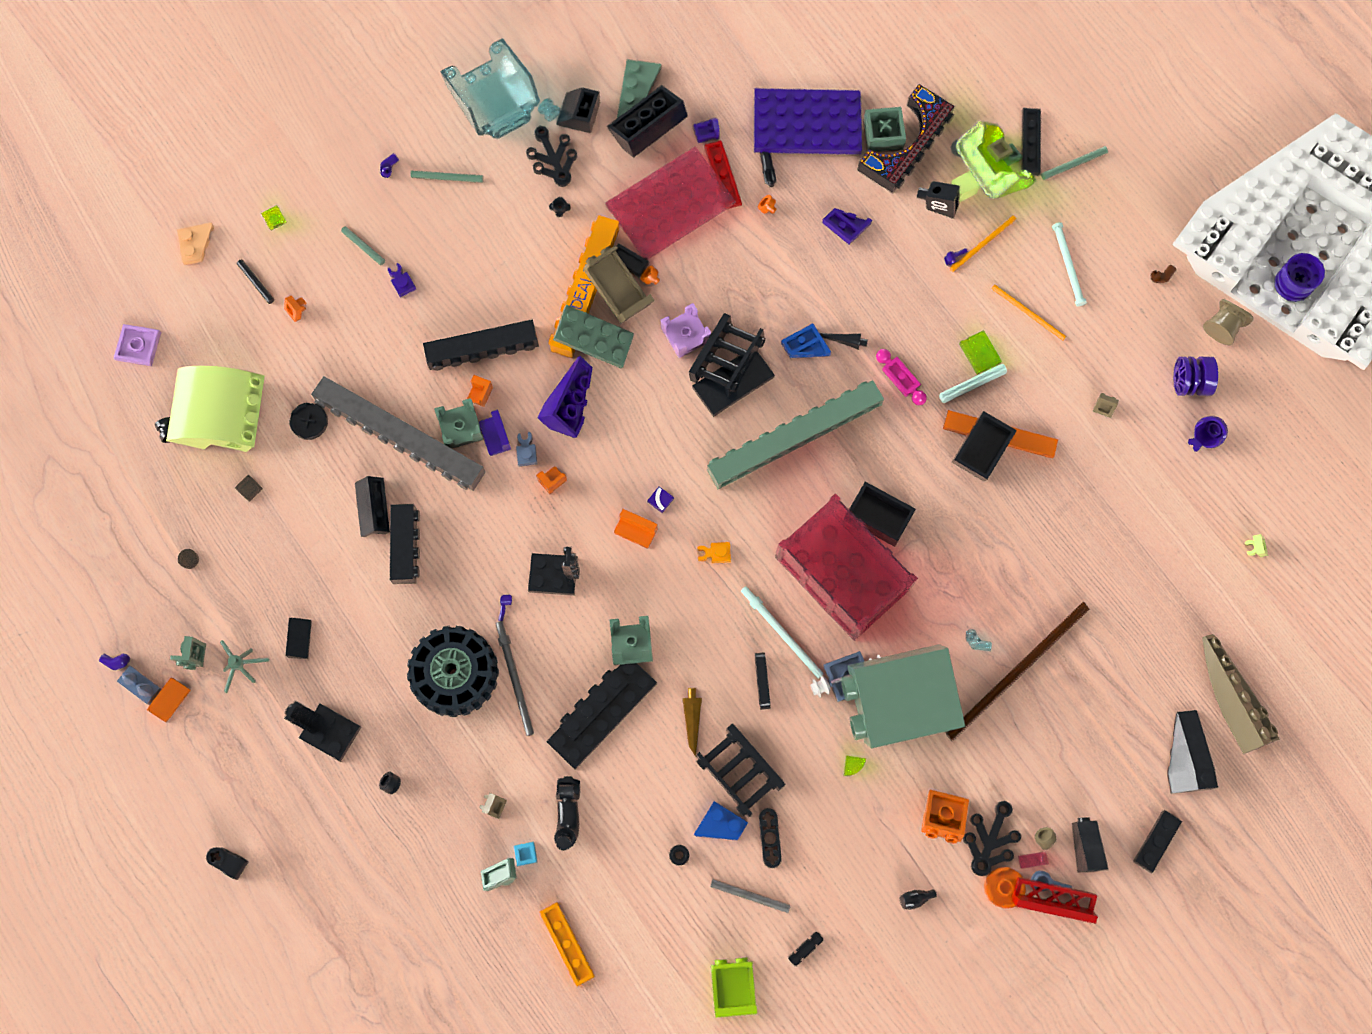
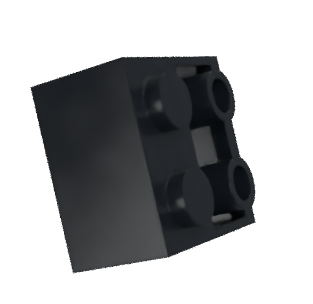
M582 87L567 92L556 125L591 133L600 106L599 91Z

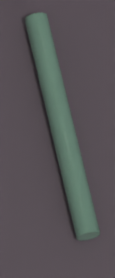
M1104 146L1043 172L1041 177L1043 180L1102 156L1108 153V149Z
M411 170V178L483 183V175Z

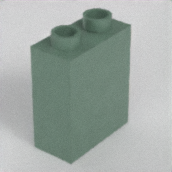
M938 644L847 665L849 676L841 678L846 701L855 699L858 715L849 718L853 737L855 740L863 739L864 743L871 749L965 727L949 649L945 646Z

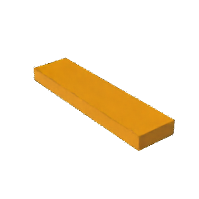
M556 902L539 911L576 987L594 978L595 975L559 903Z

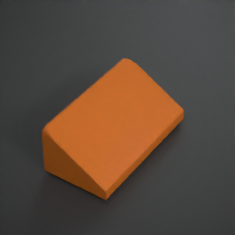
M171 677L149 705L147 711L167 723L191 690Z

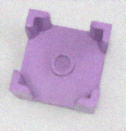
M694 303L685 307L684 314L670 320L669 316L661 319V329L678 358L704 346L711 335L707 326L704 328L698 318V310Z

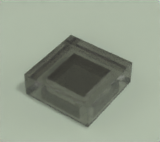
M249 474L235 487L249 502L263 489Z

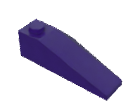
M581 356L577 357L548 397L537 417L550 430L573 438H577L584 423L583 410L584 406H587L585 397L586 391L590 387L593 369Z

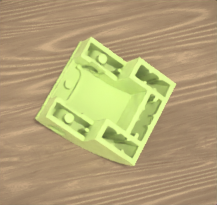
M219 366L179 368L166 441L205 449L210 444L244 452L254 448L265 375Z

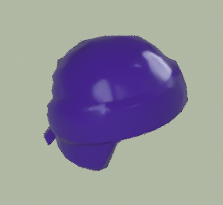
M1217 416L1203 417L1196 423L1195 437L1188 439V444L1193 445L1195 452L1202 446L1206 448L1220 446L1228 435L1226 423Z

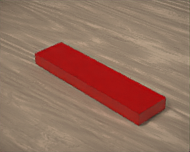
M722 140L705 144L704 148L724 210L742 206Z

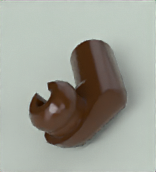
M1169 265L1164 272L1152 271V282L1167 283L1176 272V267Z

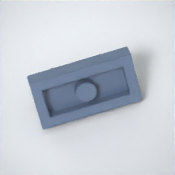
M129 666L117 680L119 684L147 705H150L161 691L160 687L132 666Z

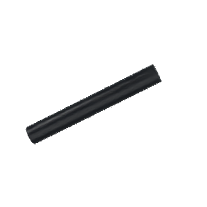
M242 259L237 261L239 268L267 303H273L274 298Z

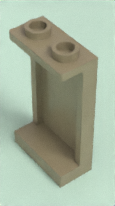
M615 245L612 248L608 246L603 249L598 257L593 255L587 259V264L583 270L620 324L648 307L654 299L651 294L646 296L616 253L618 247Z

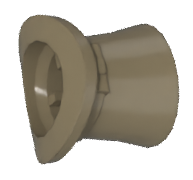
M1222 299L1219 303V312L1203 324V329L1216 341L1224 345H1232L1239 329L1251 324L1254 318L1246 310L1226 299Z

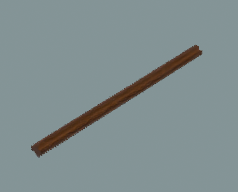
M1082 602L1081 605L1079 604L1076 610L1074 609L1054 631L1052 630L1051 634L1047 635L1027 657L1023 658L1022 662L1018 663L1017 667L1015 666L998 685L994 686L993 690L991 689L967 715L963 716L965 727L949 730L946 733L947 737L951 741H955L956 737H958L957 735L962 734L961 731L964 732V728L967 729L970 726L969 723L972 724L974 722L973 719L976 720L982 714V711L985 712L984 710L990 707V703L993 704L1005 692L1004 689L1007 690L1013 682H1016L1015 680L1019 679L1020 675L1024 674L1042 654L1048 651L1047 649L1053 646L1052 644H1055L1066 631L1085 615L1084 613L1090 610L1086 603Z

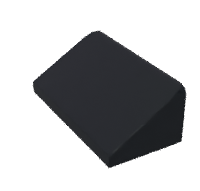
M289 617L286 657L308 659L312 620Z

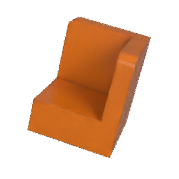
M473 375L471 379L472 389L467 399L471 398L473 403L484 407L493 389L492 383L487 379Z
M556 466L546 473L541 471L536 475L538 482L549 494L567 481L566 475L561 473Z

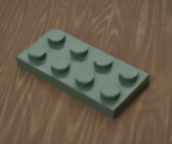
M566 305L553 340L618 368H622L634 333Z

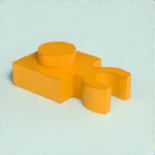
M730 542L711 543V548L706 546L697 547V551L705 552L704 556H698V561L702 562L711 558L712 563L731 562Z

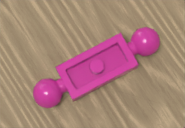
M880 349L876 354V359L879 363L886 364L882 371L905 397L911 394L914 404L923 405L927 400V395L925 392L917 390L921 386L920 382L898 357L891 360L890 352L887 349Z

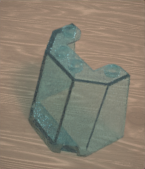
M503 38L490 46L489 53L492 60L461 76L459 69L455 66H449L440 71L445 85L476 133L481 136L484 134L490 135L496 139L527 124L531 119L530 114L540 102L531 73Z

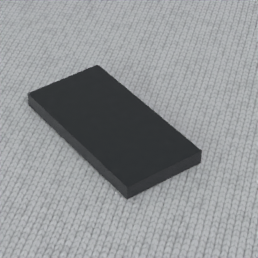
M757 352L739 381L738 390L735 393L733 392L730 398L726 397L725 386L707 378H703L692 385V388L714 417L773 379L775 375ZM739 355L730 362L739 365L743 357ZM720 367L713 373L730 380L734 371Z

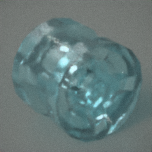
M547 98L539 105L538 112L544 114L547 121H552L559 115L560 108L554 105L550 98Z

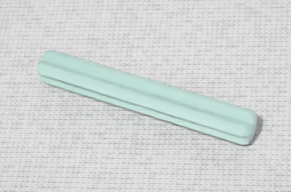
M1000 364L940 393L939 398L942 403H946L1006 374L1007 368L1004 364Z

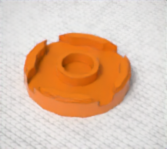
M999 867L991 871L986 877L984 884L988 900L1000 908L1015 907L1016 905L1013 903L1012 897L1017 877L1023 878L1022 875L1009 867ZM1022 884L1020 894L1025 895L1026 884Z

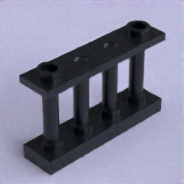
M724 313L690 368V381L697 383L700 378L705 377L725 386L726 397L730 398L732 393L738 390L739 381L758 349L762 348L765 343L764 329L760 328L755 336L734 327L731 323V315ZM731 333L752 343L748 350L724 341V337L726 334ZM718 348H723L743 358L739 365L716 356L715 352ZM713 362L734 371V374L728 380L707 371L706 367L709 363Z
M732 723L726 729L728 732L727 737L705 757L700 752L696 754L698 758L696 762L702 770L707 769L738 805L735 807L743 817L747 815L749 818L752 815L749 809L771 789L774 790L776 788L780 791L786 784ZM737 743L741 747L740 753L716 772L709 763L729 745ZM745 758H750L754 762L753 768L732 787H729L722 778ZM763 773L767 777L766 784L743 803L736 793L756 775Z

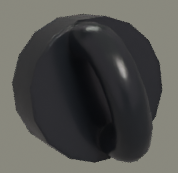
M387 772L382 776L379 788L388 794H394L400 787L401 779L396 774Z

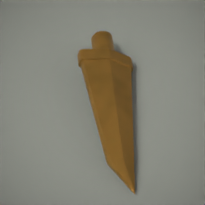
M688 688V698H682V703L684 706L688 746L696 757L702 698H696V688Z

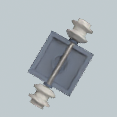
M861 651L824 664L823 667L829 680L821 676V681L818 682L813 679V684H810L813 694L821 698V693L825 692L829 695L830 688L832 687L837 702L846 700L841 678L849 676L847 665L864 662Z

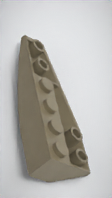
M1214 634L1202 637L1205 660L1216 700L1243 754L1279 740L1278 731L1271 724L1267 710L1260 704L1222 647L1220 640Z

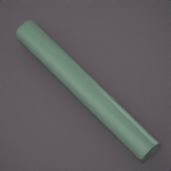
M346 226L342 228L341 232L379 265L385 263V259Z

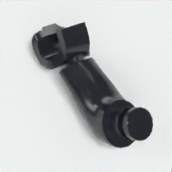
M564 776V778L557 780L556 799H561L562 801H558V821L554 841L558 849L563 851L571 848L576 843L579 835L577 801L572 800L580 798V781L573 779L572 776Z

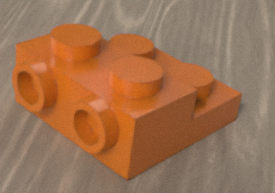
M930 789L926 810L923 815L921 832L926 833V836L932 839L937 837L946 838V842L951 844L961 842L965 835L969 799Z

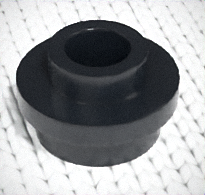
M675 845L669 852V858L675 865H684L689 859V851L683 845ZM676 852H682L683 858L677 859L675 857Z

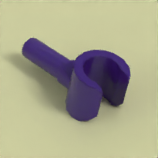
M967 248L958 252H948L944 257L946 265L956 263V257L967 253Z
M511 595L501 596V610L498 621H503L506 605H512Z

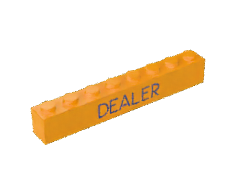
M598 215L597 220L592 222L591 236L587 237L585 241V252L580 255V266L574 271V282L568 287L567 301H563L561 312H563L566 305H569L589 314L597 289L583 268L587 264V259L593 255L598 257L603 249L608 246L610 248L614 246L620 230L619 221ZM557 318V319H556V322H555V328H556V330H557V327H558L560 318ZM555 333L551 334L548 342L551 352L573 358L575 349L554 341Z

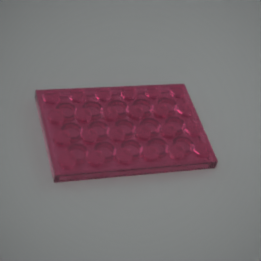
M696 146L605 202L615 220L619 221L620 227L639 254L646 260L736 204L735 199Z

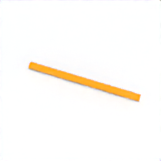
M1014 215L1011 216L950 267V270L952 272L957 270L1013 223L1016 217Z
M994 284L991 288L1061 340L1066 338L1063 333Z

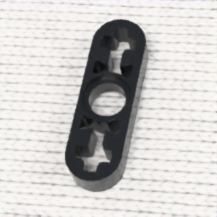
M765 652L755 653L760 710L770 709Z
M766 808L759 815L762 857L766 867L776 868L781 863L778 818L773 809ZM766 812H769L770 816L774 817L770 821L771 827L775 825V830L767 829L763 831V826L767 827V821L762 819ZM768 832L773 833L776 836L775 843L767 844L764 840L765 834ZM777 846V850H773V855L778 860L774 862V865H771V862L766 860V857L770 856V850L765 851V847L772 848Z

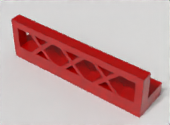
M1017 877L1012 897L1016 907L1094 924L1097 923L1098 915L1094 912L1098 897L1096 893ZM1022 884L1030 885L1033 889L1027 895L1020 894ZM1044 889H1050L1053 895L1047 899H1042L1038 893ZM1064 893H1069L1072 899L1066 903H1061L1058 897ZM1084 897L1090 898L1088 908L1080 907L1077 901Z

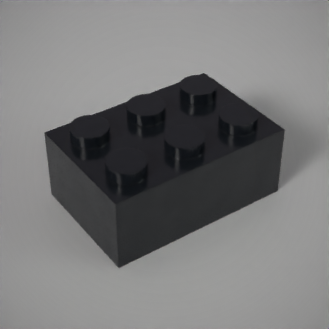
M983 411L952 460V463L985 482L988 480L1017 430Z
M865 481L849 508L845 520L895 547L916 509Z

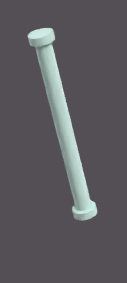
M1059 222L1052 225V229L1056 233L1075 294L1076 306H1082L1087 301L1086 298H1083L1062 230L1063 224Z

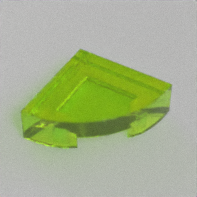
M846 756L843 776H852L858 773L865 765L866 758Z

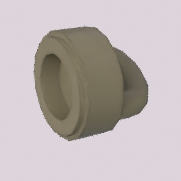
M1043 827L1036 832L1035 841L1043 850H1047L1055 843L1056 834L1051 828Z

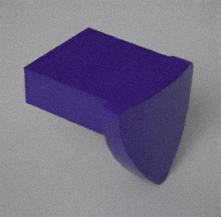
M717 118L693 125L698 143L719 139V123Z

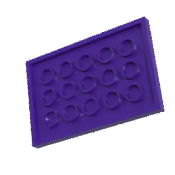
M755 88L754 153L861 155V90Z

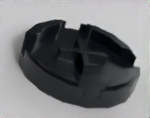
M303 403L292 411L289 425L293 433L299 438L313 440L325 432L328 426V417L324 409L319 405Z

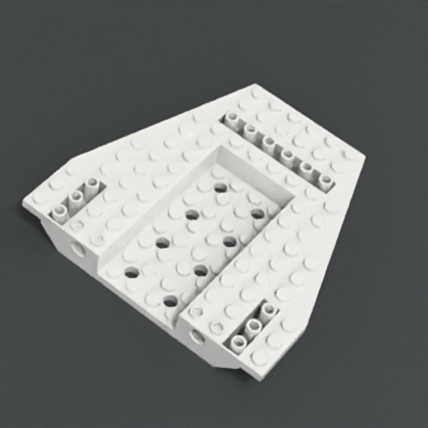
M1335 113L1205 200L1172 245L1187 254V259L1196 275L1321 357L1349 360L1364 370L1372 360V135ZM1306 207L1313 208L1314 213H1309ZM1338 227H1343L1346 233H1340ZM1288 233L1294 234L1296 240L1290 239ZM1319 253L1325 254L1327 260L1321 259ZM1295 254H1312L1323 263L1325 278L1322 283L1303 301L1293 302L1282 298L1274 285L1275 276L1278 271ZM1269 260H1274L1277 266H1271ZM1250 287H1255L1258 293H1252ZM1281 307H1286L1289 310V314H1284Z

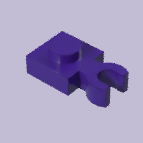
M397 263L398 270L392 272L389 267L388 272L394 278L391 282L401 298L416 290V287L408 273H403L401 265Z

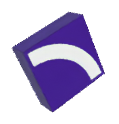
M658 487L647 500V503L663 513L674 500V497L661 487Z

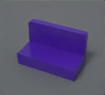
M498 410L491 412L492 417L479 421L490 456L511 450Z

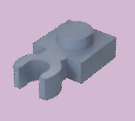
M528 432V439L523 440L521 434L518 433L517 438L521 446H516L518 466L536 465L535 444L530 445L532 442L531 433Z

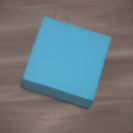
M534 842L514 846L517 866L538 862Z

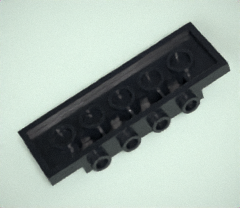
M637 663L621 664L613 671L608 670L602 676L603 681L600 685L594 684L588 691L590 695L585 700L581 698L574 705V712L571 715L566 713L561 718L560 722L562 724L560 728L546 741L575 770L657 685V682Z

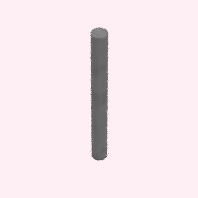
M714 879L710 886L786 913L790 909L788 904Z

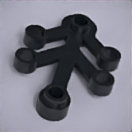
M539 126L535 129V138L538 142H542L548 156L538 153L534 147H529L526 150L527 158L552 165L554 170L544 168L541 162H536L533 165L534 173L551 177L558 186L565 187L571 182L569 171L573 162L577 159V152L574 149H569L566 152L567 160L562 168L560 161L566 147L570 145L569 135L562 134L560 136V144L555 153L549 141L548 129L544 126Z
M1001 801L996 804L995 813L997 815L989 835L983 824L982 815L974 814L970 818L971 824L976 827L983 843L982 853H980L975 843V834L971 832L966 833L963 837V842L969 846L974 858L971 862V869L978 876H986L990 873L992 866L1004 861H1012L1014 858V853L1010 849H1005L1000 855L989 858L992 850L1009 843H1017L1021 840V834L1016 830L1010 831L1008 835L997 839L1004 818L1010 816L1013 810L1012 805L1007 801ZM1000 806H1004L1006 808L1005 813L1000 812ZM975 816H978L980 818L979 824H976L973 819ZM1012 833L1017 834L1018 838L1016 841L1012 840ZM967 835H971L973 837V841L971 843L966 840ZM1005 852H1009V853H1010V858H1009V859H1005V857H1004V853H1005ZM979 862L984 864L983 870L978 868Z

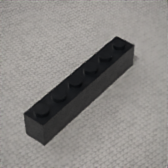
M532 319L425 342L423 347L429 369L438 371L447 366L457 367L465 362L475 363L480 361V359H493L502 354L512 355L521 350L530 351L535 349V347H539Z

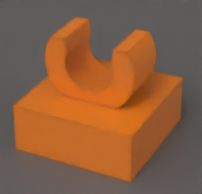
M292 295L285 298L284 309L294 322L301 319V314L306 309L304 306L306 301L302 297L295 300Z

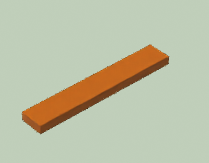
M948 410L943 429L967 436L978 418ZM1014 428L1017 431L1007 447L1054 458L1058 439Z

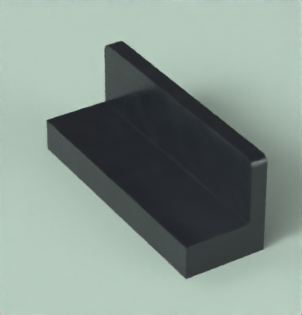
M366 476L355 483L361 537H367L372 533L387 534L390 532L384 478Z

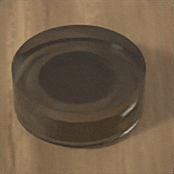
M191 549L182 550L178 555V563L185 569H192L199 562L198 554Z

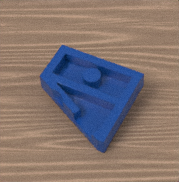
M813 323L781 340V345L790 358L831 355L830 349Z
M714 801L695 831L694 836L738 840L748 822Z

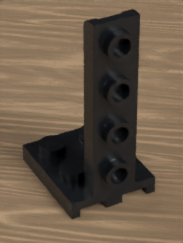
M564 547V555L532 553L528 592L575 596L576 579H579L580 567L578 556H576V553H573L572 547Z
M295 700L285 711L286 716L284 719L304 729L299 739L340 762L361 729V726L320 703L314 712Z

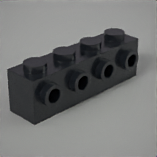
M414 504L391 505L390 581L392 584H416V578L420 576L419 566H416L417 559L420 558V550L417 547V540H420V530L417 528V521H420V511L417 510Z

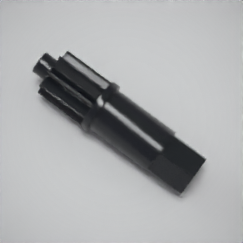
M762 152L760 157L765 184L773 187L774 183H776V176L771 153Z

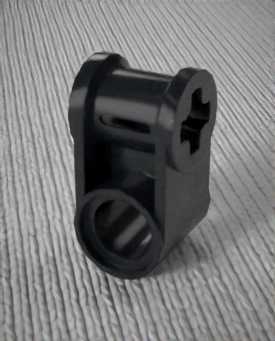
M213 847L206 854V860L210 865L235 880L239 879L249 862L245 858L222 847ZM215 853H219L220 860H216Z

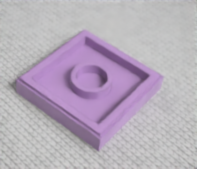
M123 324L114 359L121 362L152 366L161 331Z

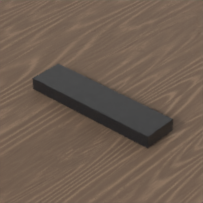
M1023 108L1022 110L1023 157L1021 159V175L1040 176L1041 109Z

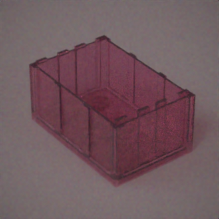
M835 493L830 497L826 505L786 540L783 539L778 544L775 558L855 641L905 596L918 578L913 573L911 574L892 555L893 552L888 547L886 548L865 527V523L861 519L858 520Z

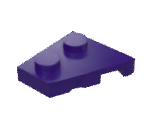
M834 208L823 218L822 223L850 245L871 225L873 220L867 218V220L856 217L857 214L846 213L843 210Z

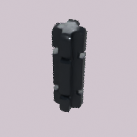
M814 932L810 936V940L807 939L796 949L797 952H793L788 957L794 966L800 964L802 958L805 959L816 948V945L819 946L824 941L819 932Z

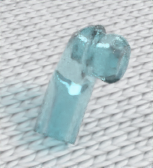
M967 630L965 638L972 649L991 651V642L981 641L976 630Z

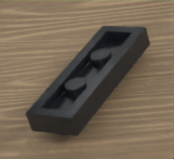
M1163 810L1133 862L1149 873H1153L1182 821L1166 810Z

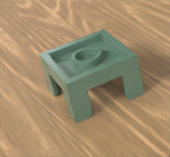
M471 398L462 401L464 406L445 411L444 406L434 408L442 431L444 445L451 449L484 440Z
M640 616L639 624L620 626L619 619H609L614 665L653 661L649 616Z

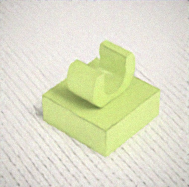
M1261 534L1254 535V541L1248 540L1245 542L1247 546L1254 545V549L1247 552L1248 555L1268 556L1265 538Z

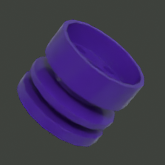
M1295 254L1275 276L1274 285L1276 291L1282 298L1288 301H1303L1314 292L1325 278L1323 263L1312 254Z
M1202 356L1197 359L1194 357H1178L1173 374L1176 394L1179 396H1185L1186 394L1193 396L1196 393L1199 396H1212L1218 384V365L1216 359L1212 356Z

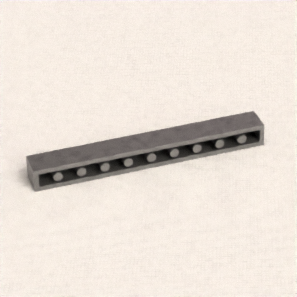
M323 376L311 394L315 399V404L322 408L328 407L331 409L330 412L337 417L343 416L347 418L346 421L353 426H356V424L361 426L365 433L369 435L375 434L378 436L377 439L384 444L389 442L394 445L393 448L398 452L410 454L409 457L418 463L419 461L424 462L425 466L431 471L435 472L438 470L445 479L457 481V485L465 490L469 488L474 491L485 474L483 466Z

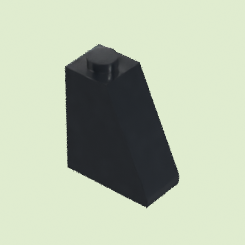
M1090 817L1078 818V822L1072 823L1077 872L1108 870L1097 821H1090Z

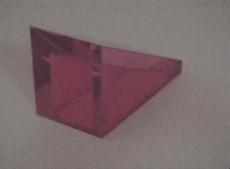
M1046 851L1018 856L1021 869L1049 864Z

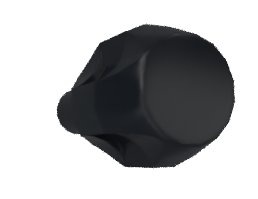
M933 889L929 891L912 890L905 892L900 896V904L905 910L919 908L929 899L936 898V891Z

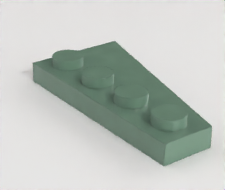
M635 60L626 61L617 118L649 95L656 77L660 73L662 64Z

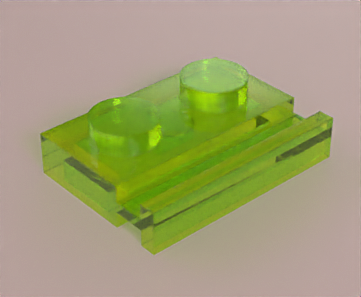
M984 330L959 343L977 375L1002 362Z

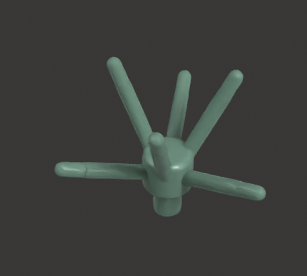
M221 640L220 643L229 656L228 665L223 671L226 672L231 668L224 692H228L235 670H240L252 683H255L256 680L243 668L244 664L268 662L269 658L243 660L244 657L253 652V649L247 650L240 656L233 655L226 643Z

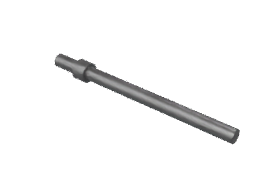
M503 621L495 623L499 635V646L503 649L526 736L534 734L509 645L511 641L509 635L506 634Z

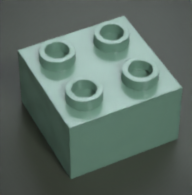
M891 107L866 110L863 123L867 151L868 149L875 152L903 150L906 134L902 108Z

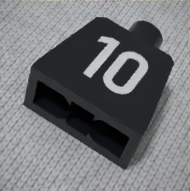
M933 181L929 189L919 188L917 198L926 200L927 210L954 219L960 204V186Z

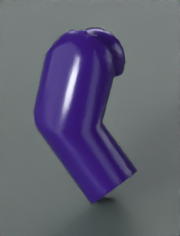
M394 153L380 163V174L384 178L391 176L392 165L399 161Z

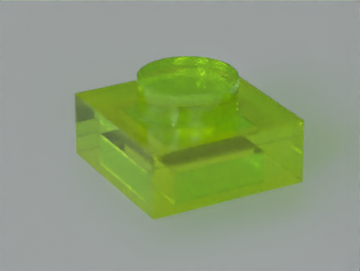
M277 205L261 213L270 231L287 223Z

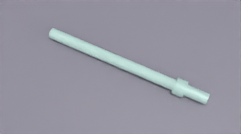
M745 586L741 592L750 601L751 607L759 611L819 679L824 673L764 607L763 601Z

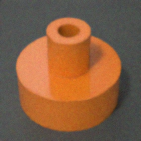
M767 195L759 202L758 209L763 214L768 212L773 214L777 210L774 206L776 200L771 195Z
M649 266L642 273L641 281L646 285L650 283L658 284L660 281L657 277L658 270L653 266Z

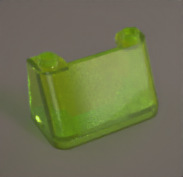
M979 121L957 141L956 150L989 198L996 199L1033 185L1037 180L1030 171L1013 172L1004 160L998 163L995 162V159L989 154L987 147L1002 137L1004 139V133L998 124Z

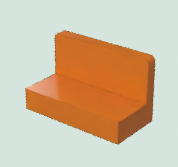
M622 509L614 534L648 549L658 530V524Z

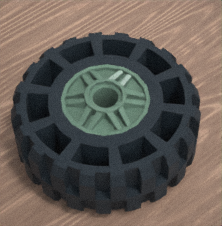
M443 626L439 631L436 629L430 631L428 637L425 638L423 636L419 640L420 644L418 647L412 649V658L408 659L407 663L409 668L407 680L410 682V689L422 705L438 715H447L449 717L468 715L471 711L480 709L482 704L491 698L492 691L496 689V680L499 676L497 658L488 642L472 629L468 630L463 626H456L454 628ZM456 668V672L450 674L451 670Z

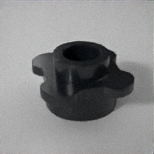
M558 197L550 203L549 209L553 210L557 217H562L566 211H570L571 206L566 203L563 197Z

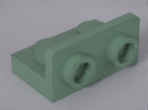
M184 636V642L181 643L180 647L182 656L171 655L170 660L176 662L177 666H183V669L196 670V667H203L206 644L194 637Z

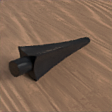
M820 333L824 339L832 340L859 350V346L867 347L868 339L861 338V334Z

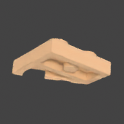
M212 222L177 229L181 258L184 265L203 261L205 249L209 244L208 238L211 231L214 230Z

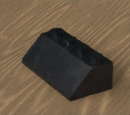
M661 85L607 127L622 149L634 158L686 119L688 114L684 101Z

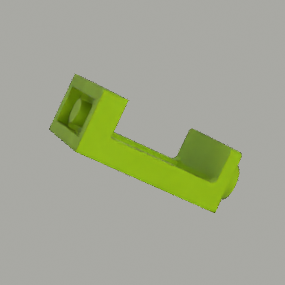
M736 958V963H727V959L715 960V964L711 965L715 1018L757 1014L753 962H748V958Z

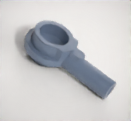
M1037 871L1031 877V880L1072 888L1071 885L1054 881L1045 871Z

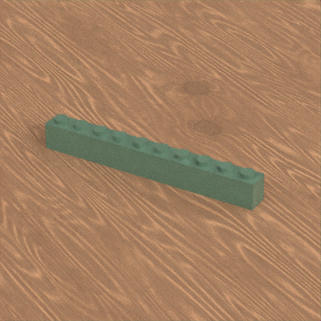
M873 380L868 383L865 381L859 384L857 389L853 391L847 390L837 399H829L822 407L818 408L816 406L810 409L808 414L804 416L798 415L788 424H780L775 428V431L771 433L765 432L759 436V439L745 442L738 450L732 449L726 453V456L720 459L719 457L712 459L707 465V471L717 489H720L878 408L883 404L884 398Z

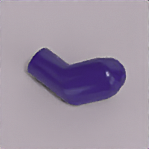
M104 653L99 658V662L112 670H118L127 666V663L130 662V657L123 653L120 656L111 658Z

